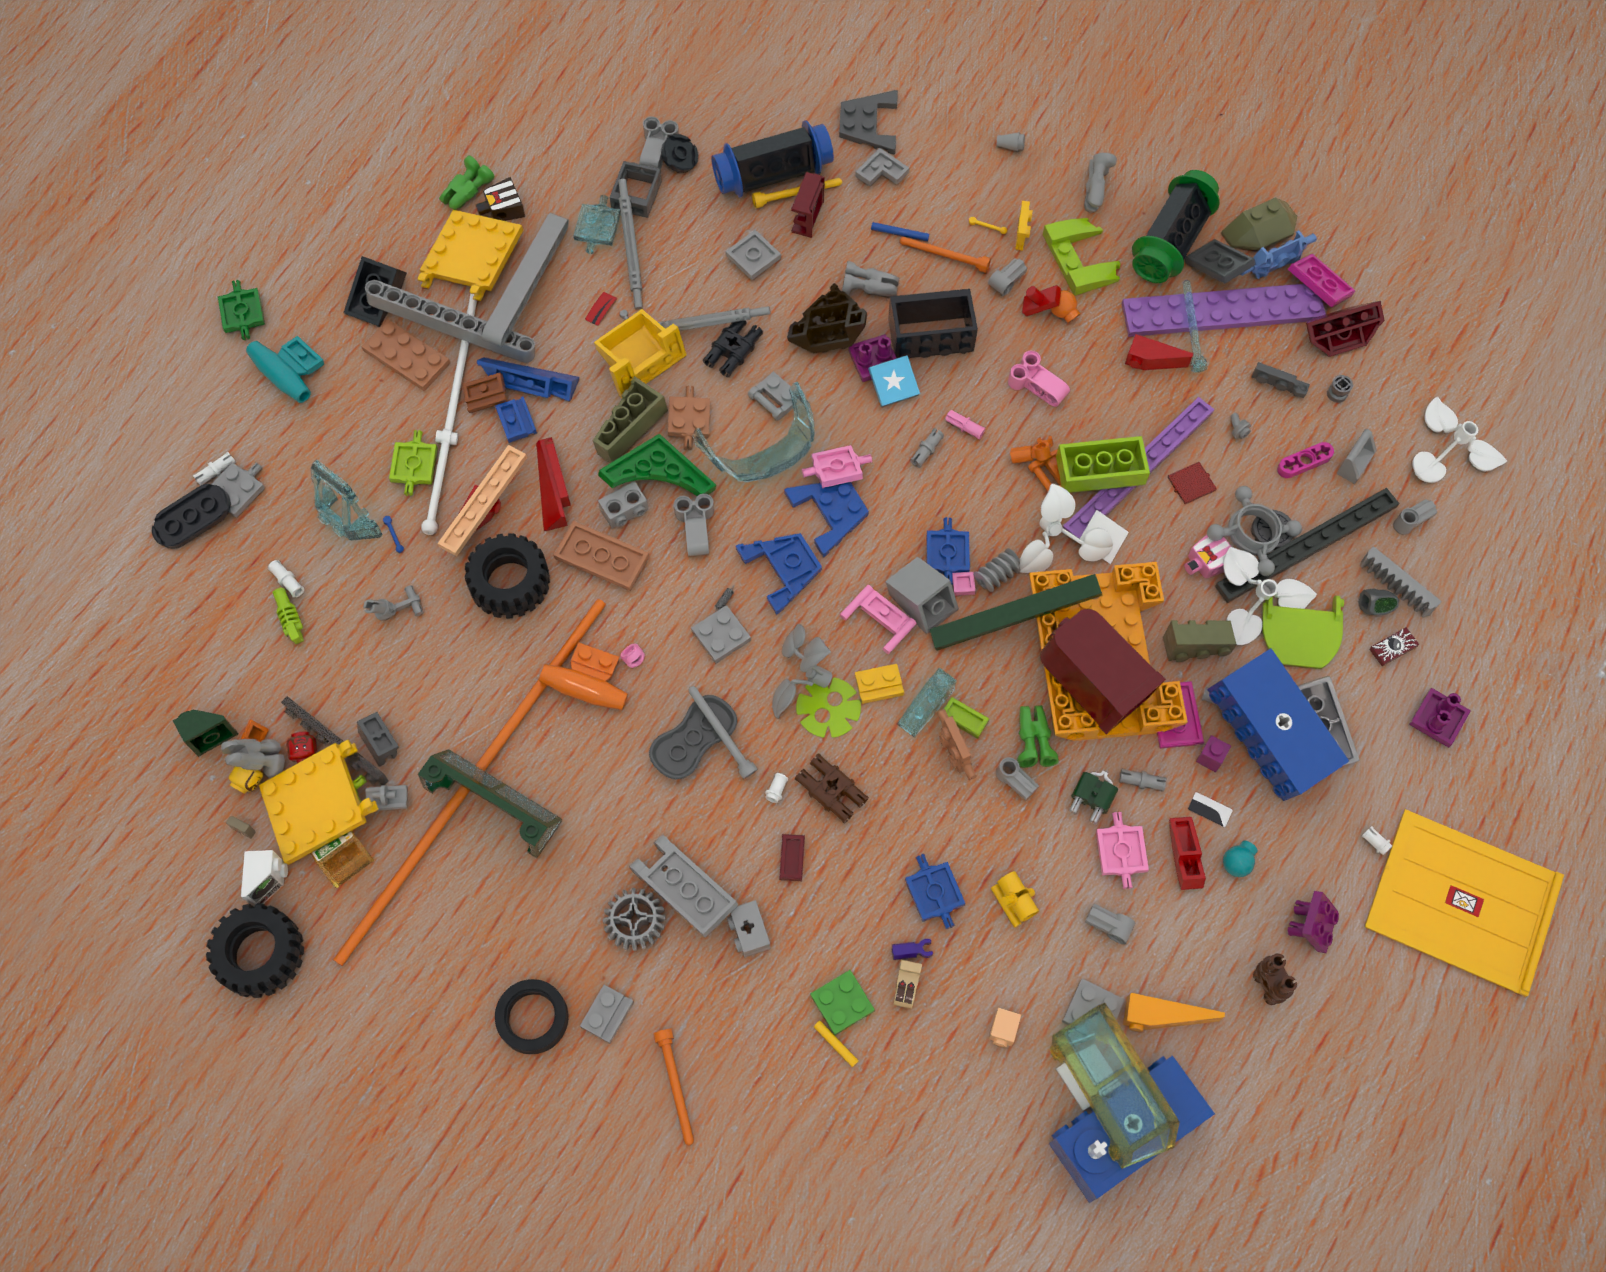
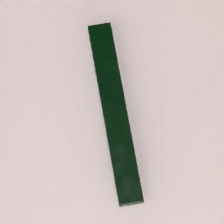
M1096 574L931 628L930 633L935 649L938 651L1103 595Z

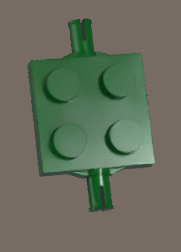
M233 280L234 291L226 295L217 296L223 330L225 333L241 331L242 340H246V338L249 340L250 328L265 325L258 288L241 289V281L236 280L235 282Z

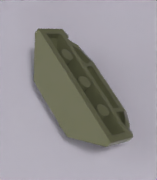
M1275 197L1242 212L1222 230L1221 234L1232 248L1240 247L1243 249L1260 250L1262 247L1267 248L1293 236L1298 216L1287 202Z

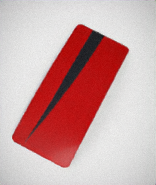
M603 292L592 306L585 320L598 326L617 298Z

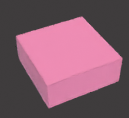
M973 572L952 573V586L955 596L975 595Z

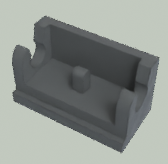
M378 712L357 721L358 733L379 767L385 764V759L388 756H391L393 759L397 756L399 746Z

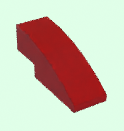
M1192 817L1170 818L1172 850L1180 889L1204 888L1206 876L1201 861L1202 851Z

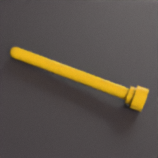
M835 178L825 181V189L840 186L842 180ZM800 187L769 194L761 193L760 191L752 193L753 205L755 209L761 208L769 201L796 196Z

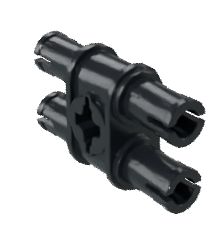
M746 320L732 322L729 327L723 328L721 335L716 341L712 342V349L703 358V363L706 366L710 363L709 367L713 368L719 358L725 356L728 359L719 371L723 376L726 374V377L729 378L737 366L742 365L748 354L754 350V344L763 334V330L760 327L755 330L757 325H753L747 335L742 337L739 335V332L747 324Z

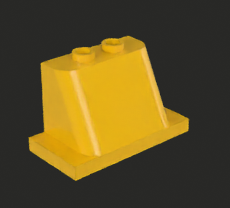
M643 309L594 342L597 351L610 366L611 376L621 398L624 391L629 389L634 376L647 384L687 356L679 328L673 323L665 329Z

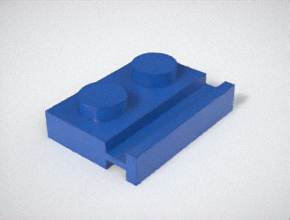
M523 396L516 401L513 399L495 405L508 443L528 437L532 433L537 434Z

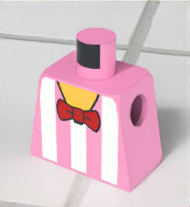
M1207 535L1204 536L1191 548L1188 554L1191 561L1184 565L1185 570L1190 575L1199 571L1204 578H1210L1223 573L1224 558L1231 545L1224 537L1219 541H1213Z

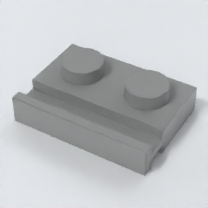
M603 985L580 1027L611 1044L634 1001Z

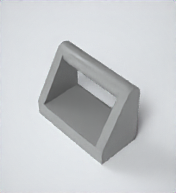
M1369 429L1363 431L1337 472L1338 475L1354 484L1377 451L1372 432Z

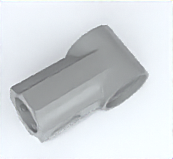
M1014 258L1001 271L996 270L991 275L988 284L1005 296L1010 292L1014 283L1027 272V267L1020 258Z
M1425 499L1411 508L1404 509L1394 521V529L1400 534H1409L1413 528L1437 514L1436 505L1431 500Z
M1004 758L996 769L997 778L1001 782L1007 783L1025 801L1039 787L1019 767V763L1014 758ZM1007 766L1011 768L1013 773H1005L1003 767Z
M1096 904L1092 906L1085 923L1107 933L1111 940L1120 944L1127 943L1135 926V921L1123 914H1114Z

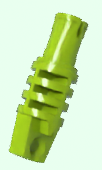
M284 588L275 589L272 593L278 606L276 613L286 636L289 635L291 641L295 644H299L304 641L301 633L303 625L296 607L290 603Z

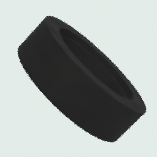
M537 979L523 980L510 986L500 997L495 1009V1025L500 1037L513 1050L523 1054H539L553 1048L565 1034L569 1020L567 1005L559 991L551 984ZM527 995L544 996L551 1001L554 1007L555 1016L551 1028L543 1036L536 1039H523L515 1035L509 1023L510 1012L514 1004Z

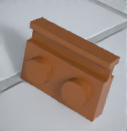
M501 373L462 384L469 413L494 407L508 401L504 378Z

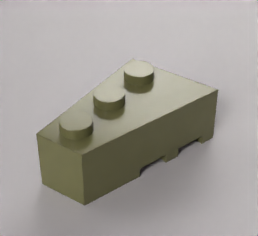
M1171 620L1163 636L1168 661L1176 660V662H1183L1189 658L1205 659L1210 655L1227 656L1231 654L1237 645L1231 621L1207 620L1206 624H1196L1195 620H1189L1188 624H1178L1177 620Z

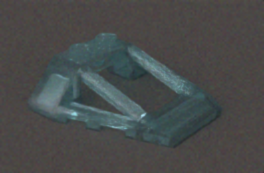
M315 460L311 466V479L314 484L315 508L319 513L317 518L324 525L330 524L338 536L342 537L344 535L349 540L380 538L383 534L379 526L373 519L370 520L367 517L369 512L364 507L361 509L358 506L357 502L359 499L348 483L321 462ZM332 489L342 496V518L330 509L338 500ZM351 506L359 517L352 525Z

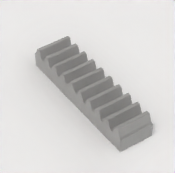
M1374 546L1362 559L1361 568L1368 566L1367 572H1375V579L1381 577V584H1389L1388 590L1395 588L1394 594H1402V601L1408 599V606H1416L1415 612L1423 611L1421 617L1430 616L1442 602Z

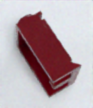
M806 172L791 208V211L798 213L793 220L792 233L812 238V229L824 203L825 177Z

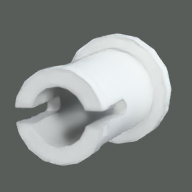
M780 773L774 775L769 790L765 792V798L768 801L778 803L782 799L781 794L788 781V777Z
M1372 826L1362 835L1363 838L1377 849L1378 854L1384 855L1392 847L1390 840L1382 837Z

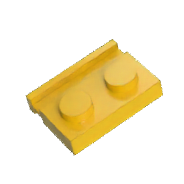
M1022 201L1015 250L1023 251L1025 238L1030 236L1031 226H1027V223L1031 222L1033 210H1029V201Z
M897 664L855 672L862 704L904 696L905 692Z

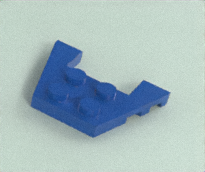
M851 482L822 488L821 483L784 489V494L793 508L813 499L829 525L831 531L814 539V543L822 557L827 556L829 551L835 545L837 546L842 541V538L856 528L869 514L868 509Z
M801 533L777 537L774 540L765 542L760 540L754 541V544L736 545V550L745 564L765 555L785 586L767 596V601L776 615L822 570L821 564Z

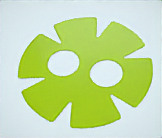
M834 677L832 679L830 688L828 686L823 688L815 683L812 686L806 685L805 688L812 697L801 693L798 696L796 703L797 715L810 714L800 723L807 731L816 736L824 737L828 726L832 738L844 735L852 729V726L845 718L858 721L860 717V700L847 701L857 692L849 683ZM831 692H838L842 695L843 700L840 705L832 706L828 703L827 696ZM823 708L829 711L830 719L827 722L820 723L815 719V712L818 709Z

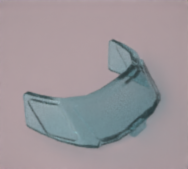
M797 381L794 382L789 389L794 410V420L788 434L778 443L747 458L730 460L716 456L700 428L695 429L693 433L694 444L721 472H727L738 481L751 482L772 477L792 467L810 450L811 442L814 441L815 424L810 403L806 400Z

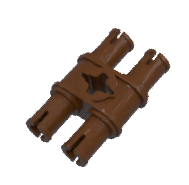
M817 754V758H813L810 765L824 776L823 779L817 781L805 769H802L800 771L801 774L798 773L795 780L809 791V796L817 800L824 807L825 811L833 812L845 824L848 821L847 819L853 816L854 812L839 801L840 798L846 795L861 808L863 806L862 803L865 804L869 797L855 786L854 780L849 779L839 770L838 766H832L821 754ZM828 786L831 787V788H832L833 786H836V789H835V790H834V789H831V790L829 791V790H828Z
M1279 953L1265 957L1263 961L1258 963L1253 973V978L1257 976L1255 981L1260 983L1265 991L1264 999H1268L1265 1001L1268 1005L1283 1003L1293 995L1294 990L1297 988V982L1293 984V981L1296 979L1288 976L1284 968L1286 959L1282 961L1284 956Z

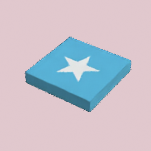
M907 355L868 368L881 407L920 394Z

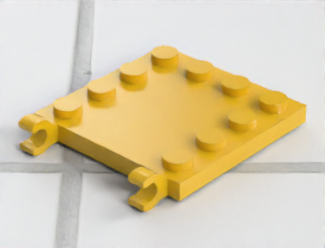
M453 210L420 268L421 273L417 280L422 282L421 287L427 289L430 288L434 278L471 286L469 292L474 294L473 300L481 301L486 290L492 291L523 232L522 225Z
M349 740L343 741L340 745L334 743L259 785L285 864L290 865L367 823L365 816L379 809L376 801L371 802L370 798H366L361 802L358 799L344 759L358 752L355 743L351 744Z

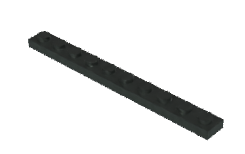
M1388 488L1381 490L1267 554L1268 559L1275 565L1274 572L1269 576H1263L1258 573L1257 576L1251 579L1263 582L1273 578L1397 508L1400 503ZM1224 578L1217 582L1215 587L1228 603L1257 587V585L1246 581L1243 585L1236 586L1229 582L1227 578Z

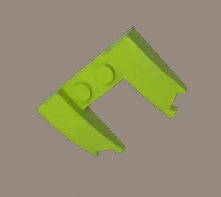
M1088 218L1058 221L1044 225L1043 237L1075 296L1119 282L1120 277L1116 275V269H1120V261L1083 267L1071 243L1102 234L1103 232L1101 227L1096 228L1092 225Z

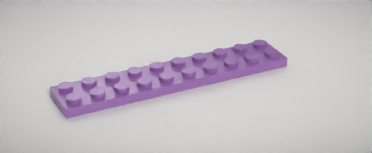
M1305 284L1128 298L1122 301L1128 337H1133L1135 334L1145 336L1308 322L1313 318L1325 315L1322 299Z

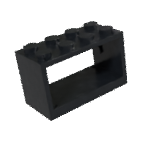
M970 289L890 296L888 321L896 358L906 355L908 359L915 357L927 358L935 355L947 356L955 353L965 354L974 352L978 328ZM964 318L965 327L903 334H900L899 329L901 324Z

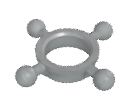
M1240 486L1235 492V497L1239 502H1242L1243 508L1232 515L1228 528H1223L1219 524H1213L1208 528L1207 536L1213 541H1219L1223 536H1230L1233 543L1240 550L1258 556L1260 561L1258 563L1259 573L1263 576H1269L1274 572L1275 565L1268 559L1267 554L1272 552L1278 545L1281 533L1296 537L1301 533L1302 525L1297 520H1290L1286 525H1283L1273 510L1264 505L1250 502L1252 490L1249 487ZM1246 515H1254L1263 519L1271 528V541L1258 542L1248 537L1240 526V518Z

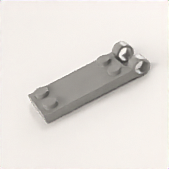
M661 835L654 842V845L664 856L650 869L638 858L629 868L706 938L738 906V903L664 835ZM668 867L665 872L662 871L663 868Z

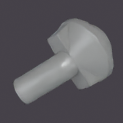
M1237 413L1231 415L1234 438H1245L1251 432V424L1245 419L1240 422Z

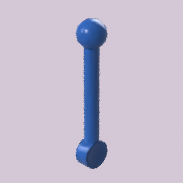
M385 516L383 522L390 530L396 544V551L402 553L404 547L398 541L391 524L392 519L390 516Z

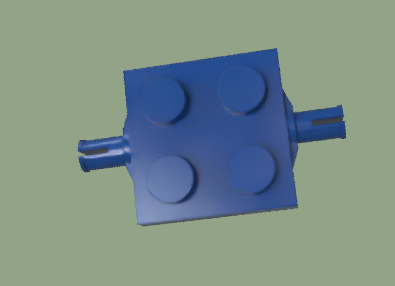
M946 517L943 519L944 529L927 531L926 555L927 564L939 573L944 574L946 578H949L951 585H953L952 573L970 571L969 531L952 529V518L949 517L947 525Z
M921 854V857L920 855L916 857L920 870L916 874L905 878L907 887L922 922L934 917H941L945 929L952 928L955 924L950 913L957 908L965 906L966 903L948 862L937 866H929L925 854Z

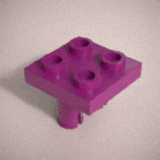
M886 334L855 343L848 347L862 382L872 380L869 367L897 359L891 347V340Z
M1430 688L1409 725L1449 748L1471 710L1459 704L1461 698L1458 694L1451 693L1447 697L1437 690Z
M1314 891L1311 902L1296 900L1295 904L1299 906H1294V913L1307 917L1305 924L1290 921L1289 925L1293 927H1288V935L1306 938L1317 952L1327 953L1328 946L1333 941L1332 932L1334 925L1338 923L1339 913L1323 892Z

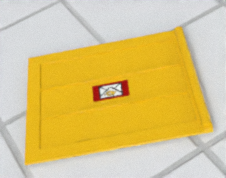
M1405 809L1369 910L1365 928L1527 997L1532 986L1564 874L1551 871Z

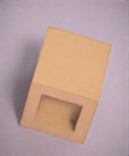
M998 1008L993 1020L989 1040H993V1044L999 1047L1007 1048V1045L1012 1046L1021 1015Z

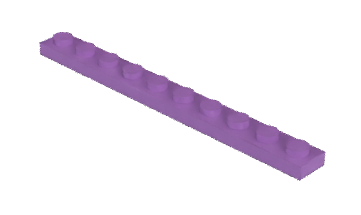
M1200 397L1145 447L1150 473L1213 414L1214 409ZM1136 486L1101 489L1063 525V528L1080 539L1096 510L1106 516Z

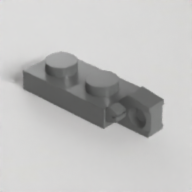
M1260 362L1257 363L1251 378L1256 379L1260 383H1268L1275 386L1278 390H1287L1293 393L1294 396L1302 398L1306 396L1310 386L1308 383L1297 380L1295 375Z

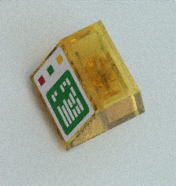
M353 831L310 853L335 888H338L374 861Z

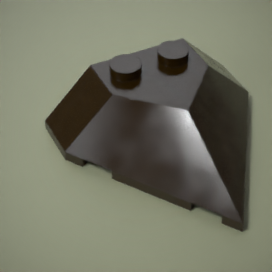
M834 283L830 287L831 291L826 295H821L802 313L803 318L799 322L794 321L790 325L787 339L789 342L813 354L851 347L865 328L867 312L863 308L861 309L857 302L844 291H841Z

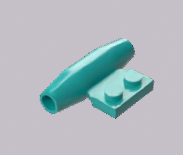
M298 336L282 345L278 354L258 341L251 342L246 348V353L258 370L280 391L297 402L303 403L307 401L311 391L300 376L310 375L324 365L323 359Z

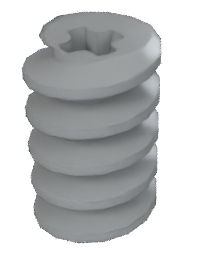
M1007 548L998 557L986 563L985 567H980L973 575L981 587L989 592H993V585L997 588L1001 586L999 580L1003 583L1007 582L1006 575L1009 578H1013V571L1020 573V560L1013 550Z

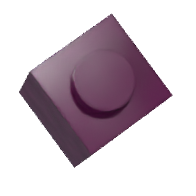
M1211 735L1196 762L1216 773L1229 752L1231 745Z

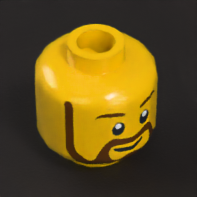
M234 767L228 777L231 781L230 786L244 794L247 791L253 792L263 778V773L260 770L254 771L246 770L242 767Z

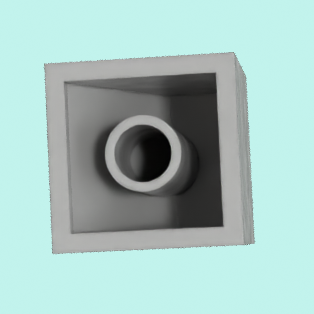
M916 557L885 581L890 596L916 621L917 625L926 634L930 632L931 628L938 626L959 609L951 581L919 557Z

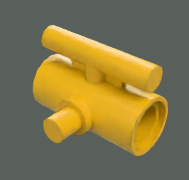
M1015 871L1003 876L997 881L998 884L991 887L992 892L1014 928L1040 912L1031 898L1035 895L1034 889L1025 887Z

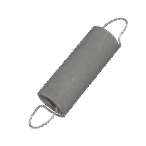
M727 588L715 605L716 609L720 610L729 601L734 593L730 588Z

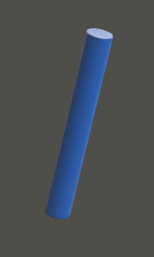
M872 222L871 230L928 241L930 235L924 232Z

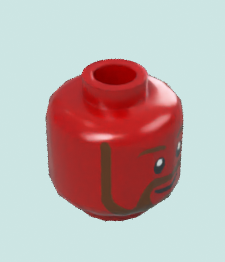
M309 732L293 733L291 738L286 741L288 759L297 762V764L318 753L316 738L310 735Z

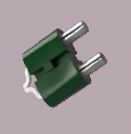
M1105 771L1101 773L1083 772L1071 795L1074 801L1069 811L1072 812L1076 802L1078 803L1073 811L1074 814H1076L1080 804H1088L1094 810L1090 822L1097 824L1101 814H1107L1118 792V788L1107 777L1108 773ZM1104 775V782L1098 780L1099 777L1097 776Z

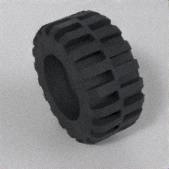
M503 533L497 534L496 538L491 539L489 537L485 539L484 544L479 543L475 547L476 552L470 553L468 556L469 562L465 564V581L474 602L478 607H482L485 613L491 614L492 612L493 616L498 618L505 615L506 619L513 618V615L517 614L521 617L525 615L524 612L527 610L532 612L536 609L535 604H541L544 600L543 594L546 595L549 590V569L542 550L537 547L535 542H528L527 537L522 535L518 538L514 533H508V536H503ZM515 563L527 569L524 579L514 587L500 589L488 583L493 571L504 564Z
M257 903L253 907L251 904H246L242 906V910L237 908L231 910V915L227 918L223 916L219 920L221 922L220 926L212 929L213 939L207 941L206 947L210 949V952L206 953V960L211 963L209 965L210 972L216 976L215 979L220 984L243 997L261 998L263 993L268 996L275 994V988L277 987L282 990L287 986L285 982L288 978L294 979L297 975L294 972L295 968H300L303 962L299 956L304 954V947L301 945L304 940L302 934L298 932L299 928L288 916L271 905L267 907L265 904ZM258 931H269L272 933L275 939V947L270 959L263 966L255 970H242L237 964V952L244 939Z

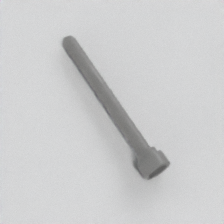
M695 686L689 687V694L738 763L740 770L738 772L741 777L745 779L758 769L755 764L750 762L749 759L746 760L698 689Z

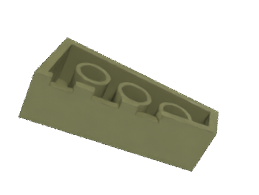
M634 376L629 389L625 390L622 394L620 403L613 408L609 420L604 422L593 439L597 454L609 463L620 458L668 411L664 396Z

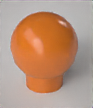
M1061 290L1059 306L1050 309L1055 316L1064 318L1067 323H1070L1081 314L1077 309L1075 295L1066 290Z

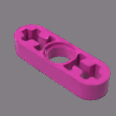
M1321 442L1285 457L1277 467L1278 474L1283 478H1292L1323 465L1332 458L1334 448L1329 443ZM1320 451H1322V452H1327V455H1325L1324 453H1322V454H1320V455H1318V454H1319ZM1300 457H1308L1311 460V463H1302ZM1286 465L1287 467H1290V466H1293V467H1292V469H1291V471H1290L1289 468L1285 469L1284 466Z

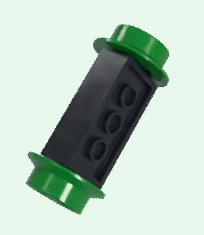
M1190 170L1184 175L1172 179L1168 186L1169 198L1147 235L1138 238L1133 243L1132 254L1134 259L1132 266L1135 272L1146 281L1163 283L1169 277L1179 275L1184 268V259L1209 216L1218 210L1220 206L1218 183L1211 175L1204 171Z

